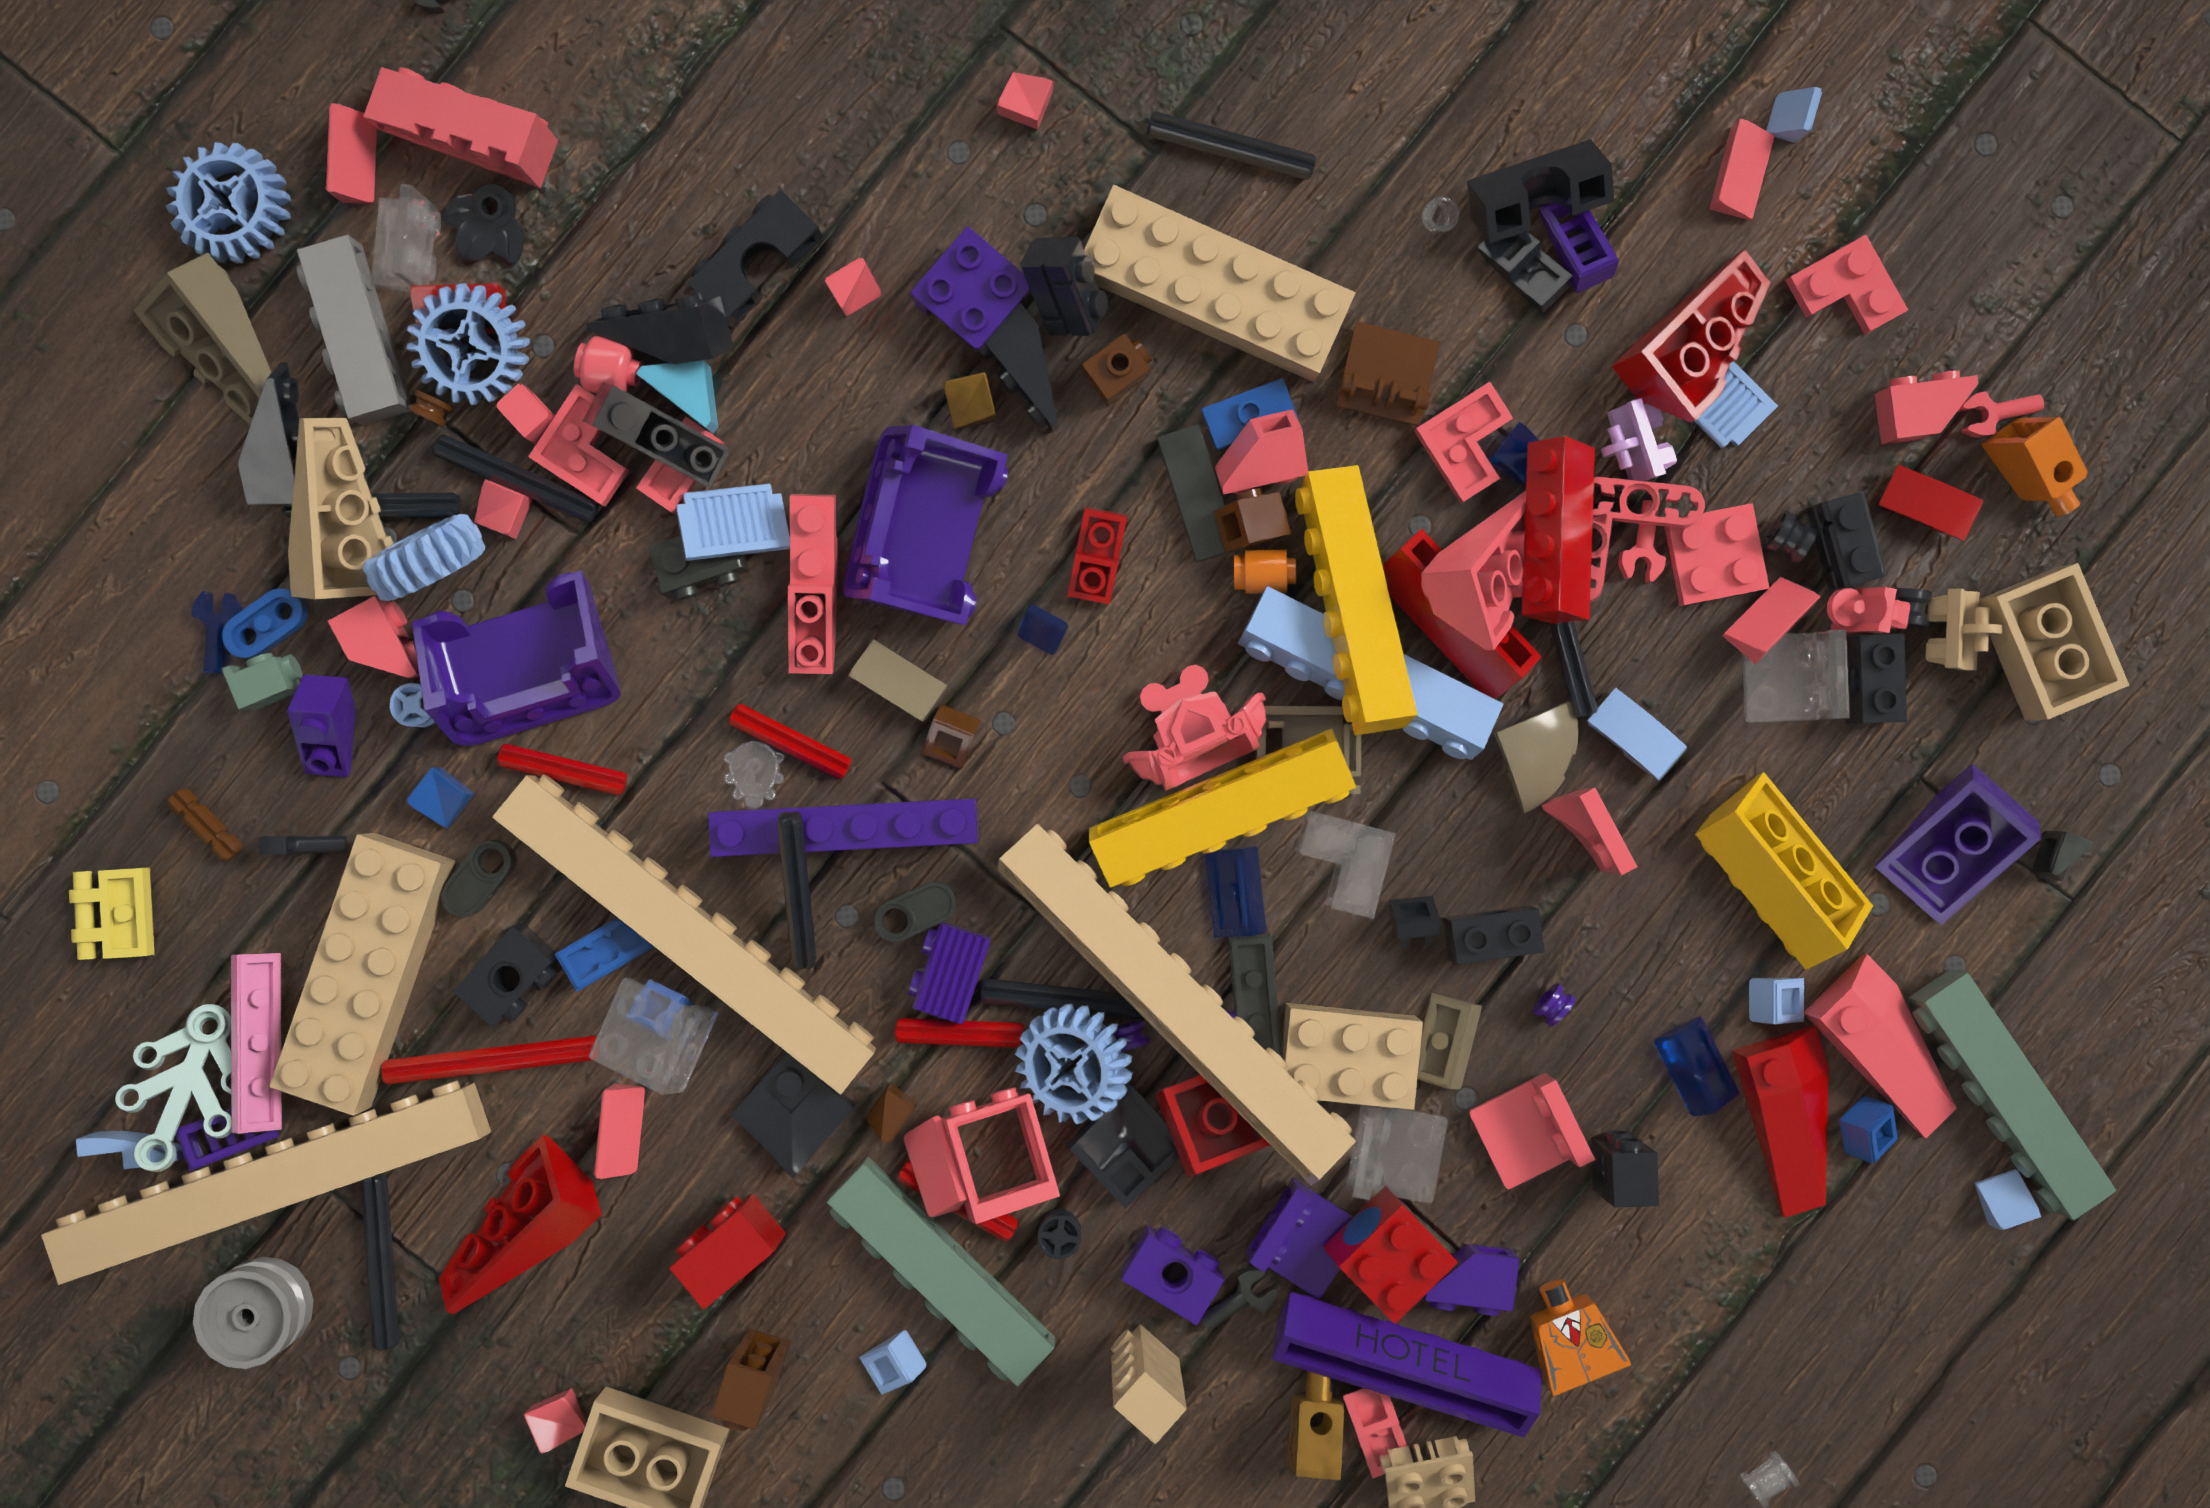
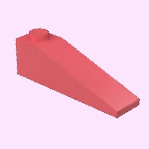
M1526 491L1440 551L1421 573L1422 590L1425 596L1429 598L1433 614L1485 650H1495L1509 631L1515 617L1512 611H1509L1512 600L1523 595L1522 577L1524 567Z
M1863 953L1804 1011V1016L1816 1026L1923 1138H1927L1957 1108L1898 985L1868 954Z

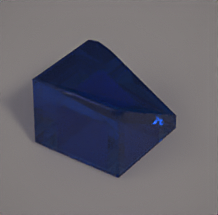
M1519 421L1488 460L1523 486L1527 482L1528 443L1540 440Z

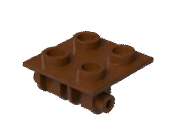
M1356 321L1336 407L1421 426L1424 410H1427L1431 393L1428 392L1440 341Z

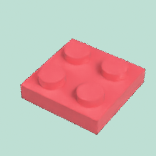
M1753 503L1705 512L1697 524L1688 528L1664 526L1680 606L1769 589Z

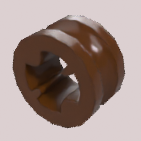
M415 390L416 402L413 405H408L407 410L444 427L446 424L444 414L451 412L453 407L428 394Z

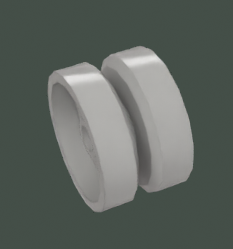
M259 1257L237 1265L207 1285L198 1298L193 1317V1327L198 1343L210 1358L226 1367L248 1369L265 1364L300 1338L310 1323L314 1300L309 1282L298 1268L279 1258Z

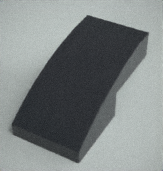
M1527 231L1493 243H1489L1485 239L1478 246V251L1487 262L1542 314L1573 284V275L1541 250L1540 241Z

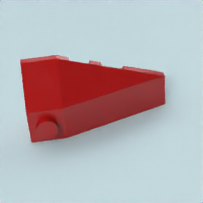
M1745 249L1740 251L1643 335L1611 367L1637 399L1642 398L1643 403L1688 422L1695 421L1722 394L1727 382L1724 380V377L1731 362L1736 361L1742 349L1739 347V343L1747 326L1753 324L1770 286V281Z
M1812 1025L1731 1050L1781 1216L1785 1218L1826 1205L1829 1067L1816 1026Z
M542 1135L514 1162L507 1173V1176L511 1179L510 1183L499 1199L491 1197L484 1210L488 1215L478 1232L466 1235L440 1275L439 1281L447 1313L455 1314L573 1243L602 1215L592 1180L549 1136Z

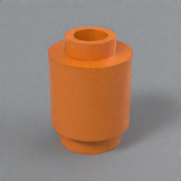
M1287 549L1245 550V555H1234L1235 590H1245L1246 594H1263L1268 586L1280 593H1287V584H1296V558H1287Z

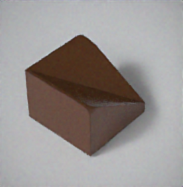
M890 1083L867 1114V1121L882 1141L886 1144L887 1142L890 1143L914 1111L916 1101Z

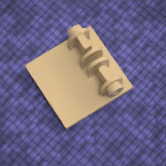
M1457 1436L1435 1440L1438 1458L1435 1456L1431 1441H1427L1426 1448L1429 1460L1425 1461L1422 1459L1418 1443L1413 1444L1415 1463H1413L1409 1446L1387 1449L1388 1454L1380 1455L1382 1470L1386 1477L1389 1508H1461L1467 1503L1475 1502L1472 1451H1469L1467 1439L1458 1440Z

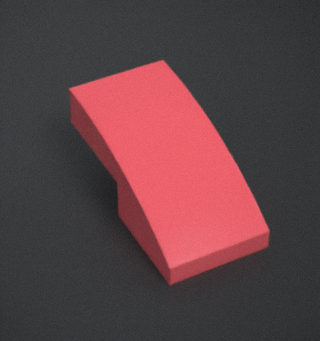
M1359 1388L1343 1394L1372 1478L1381 1476L1384 1473L1380 1455L1388 1454L1387 1449L1407 1446L1390 1396L1365 1388Z

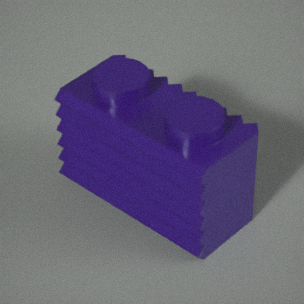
M945 922L940 923L938 931L930 928L922 950V954L929 956L925 971L916 970L908 995L916 997L912 1008L963 1024L991 942V937Z

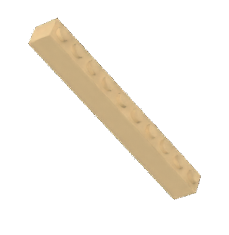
M544 774L540 779L536 776L526 775L492 818L841 1095L874 1054L876 1047L870 1043L874 1037L858 1023L853 1022L848 1026L836 1015L840 1010L824 996L819 994L815 999L803 990L802 987L805 985V982L796 973L787 967L779 971L769 963L770 953L758 943L750 940L746 944L733 933L737 929L736 926L723 915L716 912L712 917L699 907L702 899L684 885L677 889L664 878L668 872L649 857L643 862L630 852L633 844L615 830L608 834L595 824L599 817L580 802L573 806L561 797L564 789L558 783Z
M1036 824L999 858L998 871L1311 1186L1320 1180L1356 1142L1350 1135L1352 1129L1348 1123L1334 1112L1329 1115L1317 1103L1319 1096L1314 1089L1303 1080L1296 1082L1285 1071L1287 1065L1281 1056L1271 1048L1264 1050L1253 1039L1255 1033L1242 1018L1238 1016L1232 1018L1221 1007L1223 1001L1220 996L1206 984L1201 987L1189 975L1191 969L1188 964L1175 953L1169 955L1158 944L1160 939L1156 932L1144 922L1138 924L1127 913L1129 908L1124 900L1113 891L1107 893L1096 882L1098 877L1092 868L1082 860L1076 862L1065 851L1067 846L1058 834L1050 829L1046 832Z
M456 1080L433 1088L434 1097L419 1102L415 1094L390 1103L392 1111L377 1116L375 1109L348 1118L351 1126L335 1130L334 1124L331 1123L307 1132L308 1141L294 1145L291 1137L265 1147L267 1155L252 1159L251 1153L248 1152L223 1161L224 1170L211 1174L209 1166L187 1173L181 1176L183 1184L169 1188L167 1181L140 1190L142 1197L140 1199L127 1202L125 1195L98 1205L100 1213L86 1217L83 1209L56 1219L57 1228L41 1235L57 1283L60 1285L479 1140L491 1133V1129L476 1085L472 1083L460 1088L459 1082Z

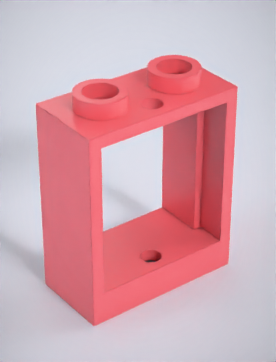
M1016 1087L991 1094L992 1102L976 1107L974 1100L949 1107L951 1115L942 1118L967 1194L964 1205L968 1219L975 1224L1060 1197L1031 1094L1023 1092L1018 1094ZM1016 1108L1036 1180L978 1199L958 1126Z

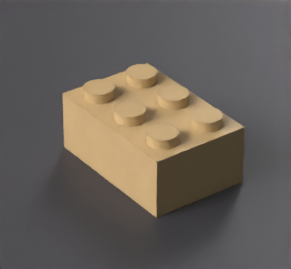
M2078 563L2053 568L1979 599V607L1990 608L1989 624L2003 625L2002 635L1989 636L2025 721L2051 719L2129 686Z
M1286 1003L1282 1037V1059L1287 1065L1285 1071L1296 1082L1303 1080L1310 1085L1318 1094L1320 1101L1414 1110L1423 1021L1413 1015Z
M606 1386L593 1403L565 1487L626 1508H703L730 1429Z

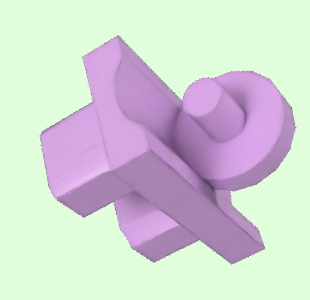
M1642 398L1607 412L1611 427L1607 430L1612 445L1601 449L1602 456L1606 458L1616 455L1620 470H1626L1629 480L1646 482L1666 474L1665 469L1677 462L1673 446L1668 442L1657 445L1652 432L1653 429L1662 426L1664 418L1660 409L1649 404H1643Z

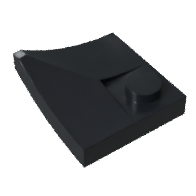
M785 1052L734 1108L730 1116L741 1124L776 1159L787 1174L794 1179L827 1138L851 1113L855 1103L842 1093L840 1095L789 1053Z
M1129 1082L1124 1084L1127 1088L1125 1096L1120 1100L1117 1099V1106L1112 1111L1104 1112L1098 1120L1091 1121L1089 1119L1066 1143L1069 1149L1125 1209L1180 1158L1167 1123Z

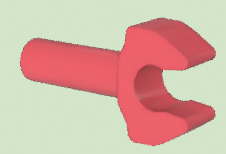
M1987 392L1974 394L1966 399L1958 411L1976 409L1981 413L1982 420L1980 423L1963 428L1961 432L1975 438L1995 434L1996 424L1999 420L2041 412L2044 409V400L2040 394L1995 403L1990 399Z
M1643 500L1641 514L1651 509L1652 500ZM1639 524L1636 544L1631 549L1619 553L1618 566L1624 579H1629L1633 576L1635 561L1638 558L1645 560L1647 563V570L1645 572L1646 583L1653 582L1664 570L1666 558L1659 555L1653 547L1657 525Z

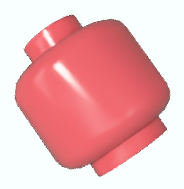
M594 336L587 344H580L574 361V375L580 378L582 387L588 392L597 393L603 382L628 392L631 386H639L641 378L636 372L643 366V362L637 360L634 348L604 336Z

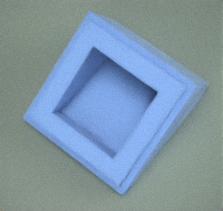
M1811 87L1778 94L1775 98L1766 131L1773 134L1775 138L1792 143L1801 140L1812 130L1822 95L1821 88Z
M1804 978L1750 979V1020L1767 1024L1804 1022Z
M2014 1169L1974 1183L1989 1225L1999 1230H2004L2041 1217L2038 1206L2018 1170Z
M906 1330L895 1334L859 1357L881 1395L912 1382L927 1366Z

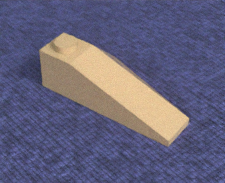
M347 418L299 419L288 547L291 597L327 599L377 595L366 581L367 576L362 568L367 559L393 545L391 536H386L378 515L381 509L377 498L371 496L363 474L365 466Z

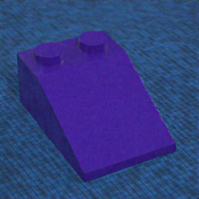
M1971 763L1936 795L1875 863V868L1936 922L1942 925L2041 839L2039 821Z

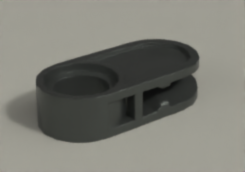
M489 840L479 843L469 853L445 883L441 891V901L448 913L458 917H466L477 914L488 904L516 867V855L511 846L500 840ZM488 849H497L503 855L504 865L498 873H490L482 865V856Z
M933 881L924 884L879 907L874 918L875 929L880 937L887 941L899 942L910 938L950 918L957 907L956 893L945 882ZM889 909H901L907 915L908 925L903 932L892 933L884 926V915Z

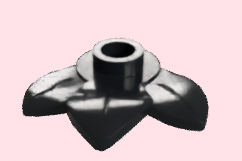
M485 184L474 195H458L448 203L442 220L447 225L458 229L455 247L463 264L477 263L489 256L493 251L505 263L515 266L522 255L525 233L519 222L515 219L516 201L509 189L500 184ZM490 198H494L498 203V210L495 214H491L487 209V202Z

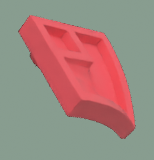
M1596 788L1571 792L1541 805L1546 813L1561 822L1575 835L1592 856L1601 872L1624 875L1637 868Z

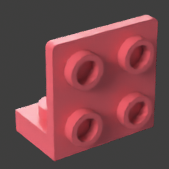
M1546 1073L1469 1110V1116L1503 1185L1507 1189L1526 1182L1568 1160L1572 1161L1579 1168L1595 1160L1557 1080Z

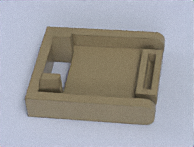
M1265 706L1267 721L1262 729V737L1258 740L1260 748L1255 750V760L1266 756V728H1282L1281 749L1332 728L1352 776H1361V735L1354 736L1352 724H1343L1344 714L1342 707ZM1355 784L1356 788L1350 790L1349 794H1361V785Z

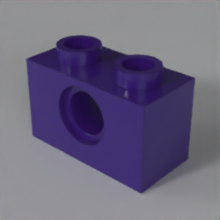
M1147 1225L1121 1268V1280L1193 1324L1198 1325L1224 1282L1222 1270L1218 1268L1220 1262L1201 1249H1197L1194 1254L1180 1245L1183 1240L1169 1229L1160 1226L1158 1231ZM1171 1262H1179L1186 1267V1273L1178 1280L1167 1279L1162 1274V1271Z

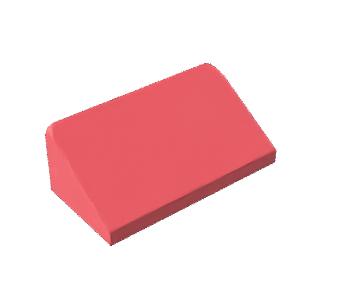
M331 103V106H329L326 190L342 203L371 204L374 202L377 129L363 117V112Z
M1740 118L1731 126L1709 210L1750 221L1753 219L1774 140L1773 134L1748 120Z
M1780 577L1722 636L1754 664H1757L1815 605L1820 596L1814 591Z
M613 1084L602 1092L594 1172L596 1178L604 1179L630 1175L637 1171L645 1098L644 1087Z
M935 1116L904 1135V1143L927 1215L932 1218L959 1210L967 1199L942 1117Z

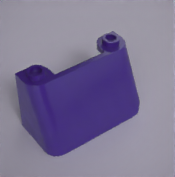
M915 425L886 428L882 432L876 446L844 576V595L892 609L958 625H966L968 618L972 616L977 602V597L973 593L971 584L963 581L984 497H991L996 491H1001L1006 483L1008 469L1005 465L1008 454Z
M582 571L558 575L547 584L545 591L548 602L467 626L463 619L447 611L434 612L428 617L412 621L424 709L451 741L463 746L482 744L612 704L619 699L621 693L615 667L589 581Z

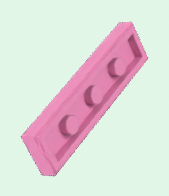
M281 953L231 955L232 1133L282 1129L281 1091L269 1086L281 1055Z

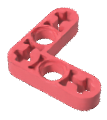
M1594 477V487L1601 488V495L1615 497L1614 488H1622L1623 491L1619 500L1621 512H1611L1614 502L1603 501L1599 503L1598 509H1593L1592 529L1600 533L1602 544L1597 551L1592 553L1591 561H1601L1599 568L1591 565V581L1597 584L1595 588L1590 590V603L1595 601L1603 590L1612 521L1676 528L1691 527L1702 518L1705 509L1704 498L1697 489L1685 485ZM1635 491L1647 492L1653 501L1651 509L1644 514L1632 513L1626 505L1628 496ZM1659 492L1668 493L1666 503H1679L1681 496L1690 497V504L1697 506V511H1689L1687 518H1680L1677 509L1664 508L1665 517H1657L1656 514L1660 505Z

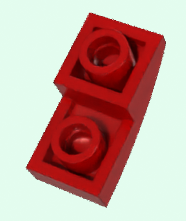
M1897 465L1882 496L1879 507L1965 542L1984 500L1936 479Z
M1085 507L1068 597L1110 605L1128 515Z

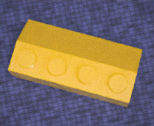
M1764 772L1757 775L1713 811L1695 834L1701 841L1704 850L1716 859L1728 874L1731 883L1742 891L1756 908L1761 920L1769 924L1783 941L1788 953L1796 957L1805 970L1848 950L1873 907L1871 902Z

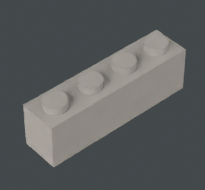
M347 234L297 249L301 265L297 266V274L303 288L310 292L314 306L309 308L310 317L316 330L322 333L326 348L322 350V356L330 374H335L339 390L335 391V399L342 415L363 426L410 412L407 410L408 405H411L363 245Z

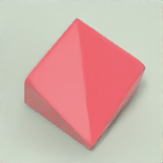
M1013 72L998 101V115L1038 130L1054 90L1053 81L1043 77Z
M863 258L856 259L826 277L825 280L846 317L881 296V290Z
M519 383L497 403L499 411L524 438L534 444L540 440L555 417L532 390Z
M485 479L481 488L474 522L517 539L533 499Z
M572 1388L532 1405L524 1414L541 1454L583 1433L587 1423Z

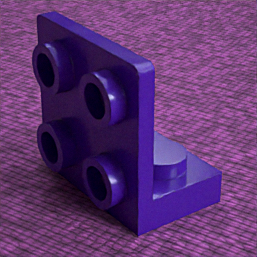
M967 226L910 294L914 304L927 316L932 312L971 347L979 350L1030 292V288L1024 273Z
M1292 1178L1248 1246L1246 1254L1249 1263L1263 1272L1269 1267L1314 1297L1321 1298L1340 1269L1323 1246L1353 1216Z

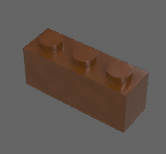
M749 1328L727 1364L711 1417L721 1419V1423L724 1426L733 1430L746 1431L748 1428L756 1430L776 1391L791 1340Z

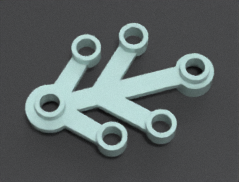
M207 1004L196 1008L188 1016L185 1028L154 1043H141L133 1053L134 1062L139 1067L145 1070H155L162 1065L165 1056L190 1046L183 1063L137 1085H124L116 1093L115 1101L117 1106L126 1112L135 1113L146 1105L148 1099L173 1088L155 1133L142 1138L135 1147V1160L145 1170L161 1172L173 1164L176 1158V1147L172 1141L192 1093L205 1118L203 1126L206 1133L214 1138H224L232 1132V1116L222 1110L203 1070L210 1051L223 1074L221 1086L224 1091L231 1095V1089L228 1086V1081L231 1078V1049L227 1042L231 1035V1016L224 1008L218 1005ZM208 1020H216L218 1023L217 1030L210 1035L204 1034L202 1031L204 1023ZM147 1049H155L157 1052L156 1059L149 1064L143 1063L141 1059L143 1052ZM130 1091H137L139 1094L137 1103L133 1106H126L124 1104V1096ZM224 1116L227 1120L225 1129L220 1132H213L211 1128L212 1121L216 1117ZM157 1146H163L165 1149L164 1158L159 1162H152L150 1159L151 1150Z

